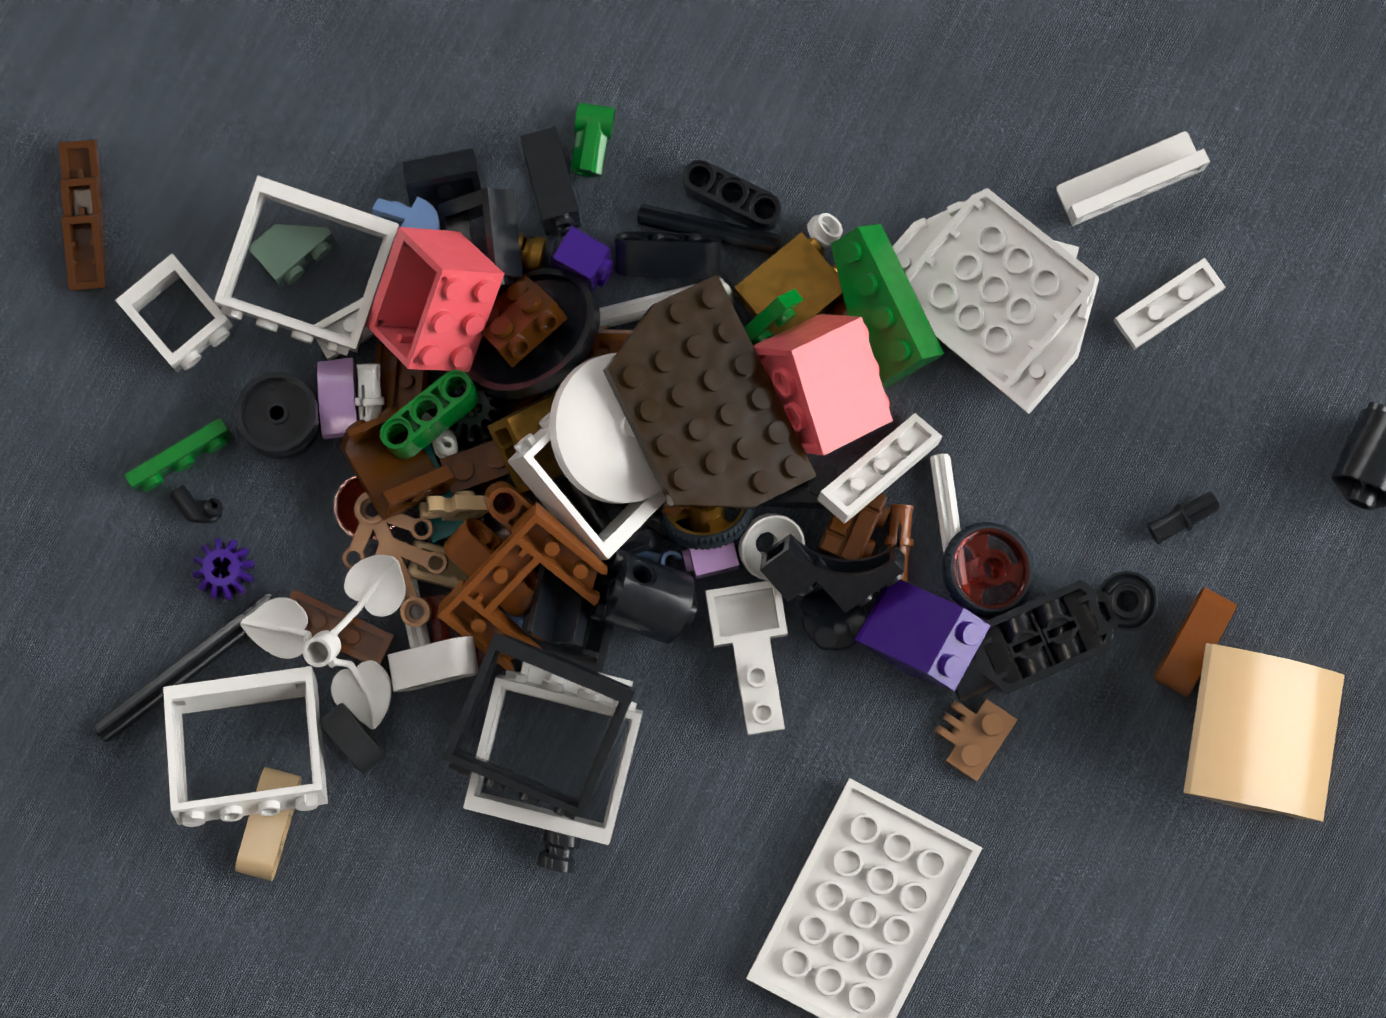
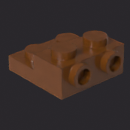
M524 274L523 277L519 278L495 299L486 327L481 334L513 368L568 318L557 303L537 283L535 284Z

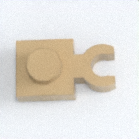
M459 491L454 493L451 498L428 496L426 498L427 503H419L420 518L434 519L441 517L442 521H465L469 517L478 519L489 510L485 504V496L475 495L473 491Z

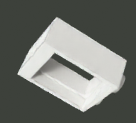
M170 254L115 300L176 372L182 368L184 370L192 368L202 358L200 353L210 345L216 347L230 335L228 330L233 327L229 319L220 313L221 310L173 254ZM181 278L215 319L172 353L138 312L176 280Z

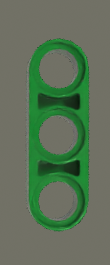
M452 370L445 373L386 420L380 430V438L383 444L396 458L409 459L415 456L477 405L479 392L476 386L463 371ZM467 386L462 396L451 397L455 388ZM437 409V414L433 419L429 421L422 420L426 411ZM408 432L407 439L403 443L393 444L397 434Z

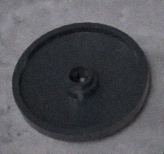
M542 268L523 273L535 284L537 283L557 303L568 319L513 368L482 337L471 369L467 372L482 390L493 396L506 399L533 396L562 382L574 368L584 361L597 338L600 326V309L595 295L579 276L567 270L557 268ZM518 279L509 281L508 287L499 289L496 299Z

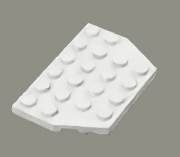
M986 188L973 194L967 201H958L948 206V210L928 219L922 218L913 222L893 245V249L937 339L1030 414L1078 358L1099 278L1063 247L990 189Z

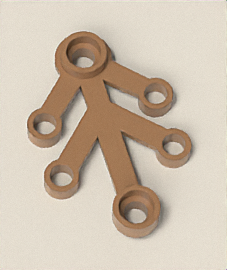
M365 492L355 503L354 512L360 523L350 548L343 553V563L349 569L353 567L348 560L349 554L353 551L360 554V561L367 558L364 550L374 530L379 542L375 555L393 556L399 561L406 585L404 603L400 608L402 620L412 627L423 626L430 620L432 608L427 600L418 596L403 558L425 566L432 574L444 573L449 565L448 558L441 552L430 553L395 539L388 523L411 531L412 536L418 540L429 539L434 533V525L429 519H416L403 513H399L386 520H382L379 514L372 517L368 513V506L372 501ZM420 522L427 523L429 528L424 536H420L416 532V526ZM434 556H439L443 560V566L439 570H434L430 565V561ZM415 605H420L424 610V614L420 619H415L411 615V609Z

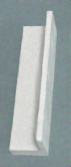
M1184 131L1059 184L1056 187V191L1072 226H1075L1204 171L1210 160L1204 149L1196 151L1188 132Z

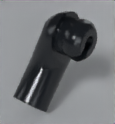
M184 485L178 487L170 494V498L186 519L192 523H213L222 516L223 505L216 498L195 500Z

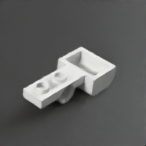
M769 580L706 590V603L714 648L733 645L747 735L784 730L785 726L770 642L772 638L788 635L781 593Z

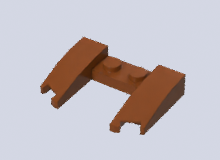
M536 501L515 523L507 539L467 581L462 579L441 601L437 617L461 636H473L475 646L485 654L494 633L497 631L541 648L497 606L539 563L595 606L600 598V592L593 589L597 572L606 575L607 566L562 522ZM501 652L497 664L505 670L513 671L514 666L511 660L514 657Z

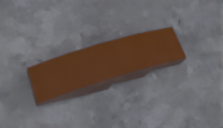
M97 139L58 142L62 172L60 187L64 215L61 217L69 290L106 288L105 232Z

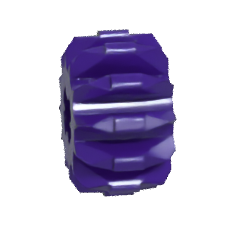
M216 538L214 551L206 544L201 546L202 551L207 554L205 559L199 556L193 558V562L202 566V569L193 571L192 577L194 579H203L197 587L201 592L211 588V599L217 600L221 591H223L225 600L231 601L233 599V588L241 595L246 593L245 588L240 584L242 580L248 583L254 582L255 578L245 573V570L253 569L256 565L253 560L243 561L250 551L243 547L236 552L238 547L236 540L231 539L225 548L222 539ZM230 561L231 564L228 566L230 574L227 577L219 574V578H217L216 575L220 572L217 565L221 562L228 565Z

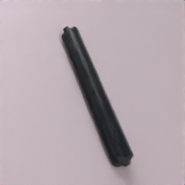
M270 593L264 595L96 723L94 729L97 735L104 742H109L164 700L163 687L185 684L247 637V633L240 625L241 621L274 597Z

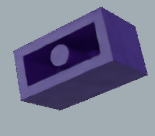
M571 226L553 256L554 268L567 270L579 276L592 293L595 292L598 286L601 288L605 287L614 270L611 268L613 261H611L610 248Z

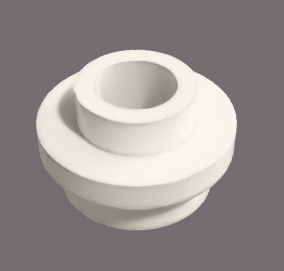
M828 213L812 217L807 224L810 237L815 238L824 248H832L831 243L838 240L843 232L840 222Z

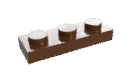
M293 589L289 597L305 610L308 616V624L305 630L310 631L312 637L323 630L331 631L347 615V613ZM354 617L338 634L341 642L340 652L361 662L372 660L382 666L395 635Z

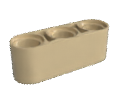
M264 767L256 792L301 786L302 777ZM294 809L281 810L279 814L273 816L249 815L236 860L235 872L273 881Z

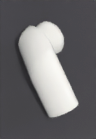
M425 413L422 418L423 421L433 419L428 413ZM447 429L432 441L434 452L441 459L458 452L456 436L450 429Z

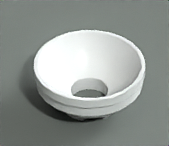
M767 513L753 519L739 539L738 551L743 565L752 575L766 581L768 579L760 571L761 557L764 552H759L756 548V540L762 533H772L774 537L773 546L790 533L805 545L804 535L800 527L790 518L776 513Z

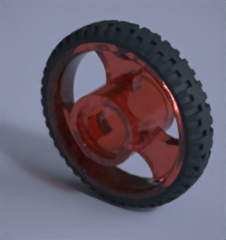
M994 522L972 524L959 531L948 543L943 555L944 558L942 559L944 585L953 601H956L957 605L964 607L974 615L985 618L997 617L1019 607L1028 597L1033 586L1032 582L1034 581V562L1031 559L1029 548L1027 549L1023 539L1015 531L1010 530V528ZM993 536L1005 542L1015 554L1017 563L1012 565L1009 556L999 549H989L988 537ZM963 546L967 547L973 554L965 564L968 582L965 585H961L957 574V559ZM984 562L991 565L993 569L992 578L985 574L983 569ZM1005 582H1009L1015 588L1013 594L1001 603L984 604L982 602L984 590L1002 585Z

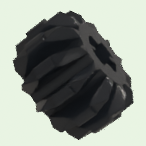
M474 382L479 392V400L475 407L481 408L480 414L472 409L471 411L476 413L477 416L470 417L469 413H467L449 429L455 430L454 435L457 439L463 440L468 437V441L476 445L480 435H482L486 442H490L491 435L487 426L506 417L507 413L502 409L505 405L504 398L488 394ZM460 386V390L462 391V393L460 395L452 393L451 397L456 398L462 396L465 393L467 386Z

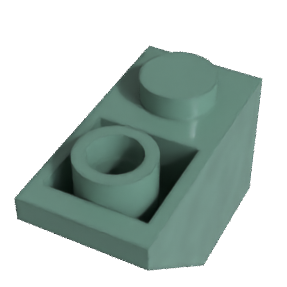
M274 224L249 245L248 250L277 285L281 287L285 283L290 285L296 282L304 274L305 270L303 268L313 259L320 261L327 256L333 249L331 244L335 242V239L327 227Z

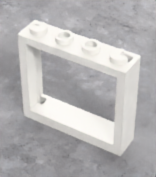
M257 175L214 302L217 306L222 307L220 313L228 317L241 320L242 316L246 315L257 319L255 325L277 332L279 326L291 330V337L299 341L312 344L313 339L328 343L326 349L344 356H347L349 350L357 353L399 224ZM265 198L383 238L350 337L232 298Z
M548 413L540 420L539 425L541 428L534 435L532 433L526 435L514 446L517 452L508 460V463L553 516L574 533L601 561L607 560L665 502L666 498L663 492L660 491L648 499L630 503L597 535L533 458L550 441V413Z
M312 666L163 687L170 807L178 825L183 824L187 827H196L203 825L205 821L218 819L232 822L240 820L246 815L273 816L279 814L281 810L296 808L300 811H309L316 809L318 805L328 804L322 730L319 723L321 719L318 684ZM305 697L313 784L188 801L182 714Z
M506 670L505 676L498 675L495 677L476 756L487 761L490 759L507 690L612 717L619 701L614 700V703L599 700L600 693L586 689H579L578 694L563 691L564 684L550 680H542L541 685L527 682L528 675ZM632 701L624 720H628V725L603 823L577 816L573 820L565 816H559L553 810L482 793L485 777L474 772L471 774L463 808L609 845L643 711L636 709L637 703Z

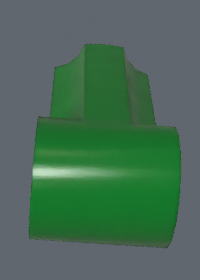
M579 102L575 119L574 134H576V140L571 161V173L589 178L602 177L607 140L611 139L613 130L614 107Z

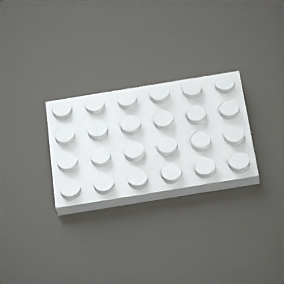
M849 778L746 979L820 1018H896L982 847Z

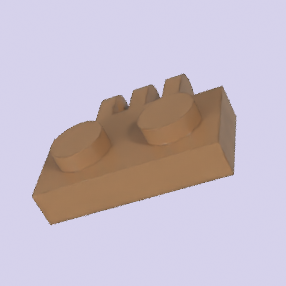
M988 699L984 701L976 714L954 700L950 707L956 713L961 714V718L958 720L952 715L945 713L942 720L954 727L953 730L949 732L946 728L938 725L934 732L955 746L945 762L977 782L1018 719Z

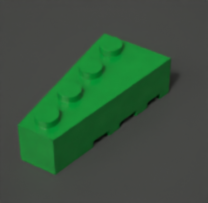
M881 224L859 226L831 243L848 316L862 317L869 331V343L873 356L879 365V376L883 388L892 386L944 355L939 341Z

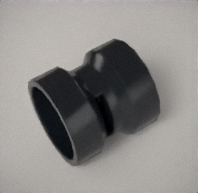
M545 829L543 840L546 850L539 853L537 865L557 872L572 873L575 860L571 854L579 847L581 838Z

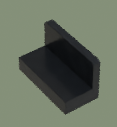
M473 149L402 163L410 207L413 206L416 198L420 197L429 202L435 210H438V204L481 190Z
M540 564L526 632L552 647H582L591 603Z

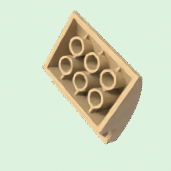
M1206 643L1183 793L1239 809L1279 813L1298 819L1323 822L1344 675L1290 659Z

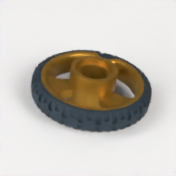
M664 503L658 508L659 521L665 534L675 543L677 542L679 545L690 549L694 548L695 550L716 549L733 543V540L736 541L745 533L754 515V508L741 509L737 518L730 522L726 520L725 507L700 508L690 506L689 510L683 509L674 518L661 512ZM689 518L690 527L694 532L682 528L676 522Z

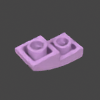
M353 357L317 362L319 414L324 439L344 437L346 429L354 422L360 420L359 406L355 405V398L357 397V364Z

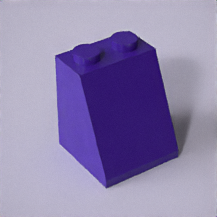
M899 579L894 585L883 588L855 640L906 674L955 691L991 625L964 607Z

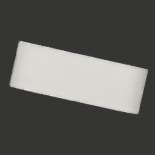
M473 636L447 639L387 655L393 692L411 691L477 675L479 671Z

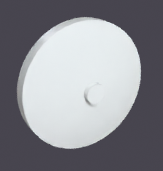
M611 353L597 356L581 363L563 380L553 399L550 411V441L559 467L577 489L602 502L613 504L633 503L648 499L662 490L603 372L612 357L617 354Z

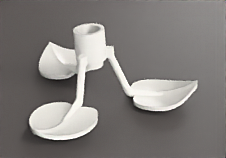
M389 555L367 557L356 563L349 570L345 578L344 590L351 599L358 601V603L331 631L323 630L312 637V633L305 630L308 624V616L305 610L296 601L286 597L273 598L265 602L240 623L247 635L257 645L274 656L291 659L303 653L306 662L314 667H323L327 664L331 668L334 666L347 667L348 669L339 671L333 678L331 685L333 700L336 705L344 703L358 720L370 729H375L381 723L389 709L392 695L390 678L384 668L375 661L366 660L356 667L350 660L337 659L336 656L341 650L338 634L364 606L370 614L384 617L393 614L402 605L406 595L405 580L399 561Z

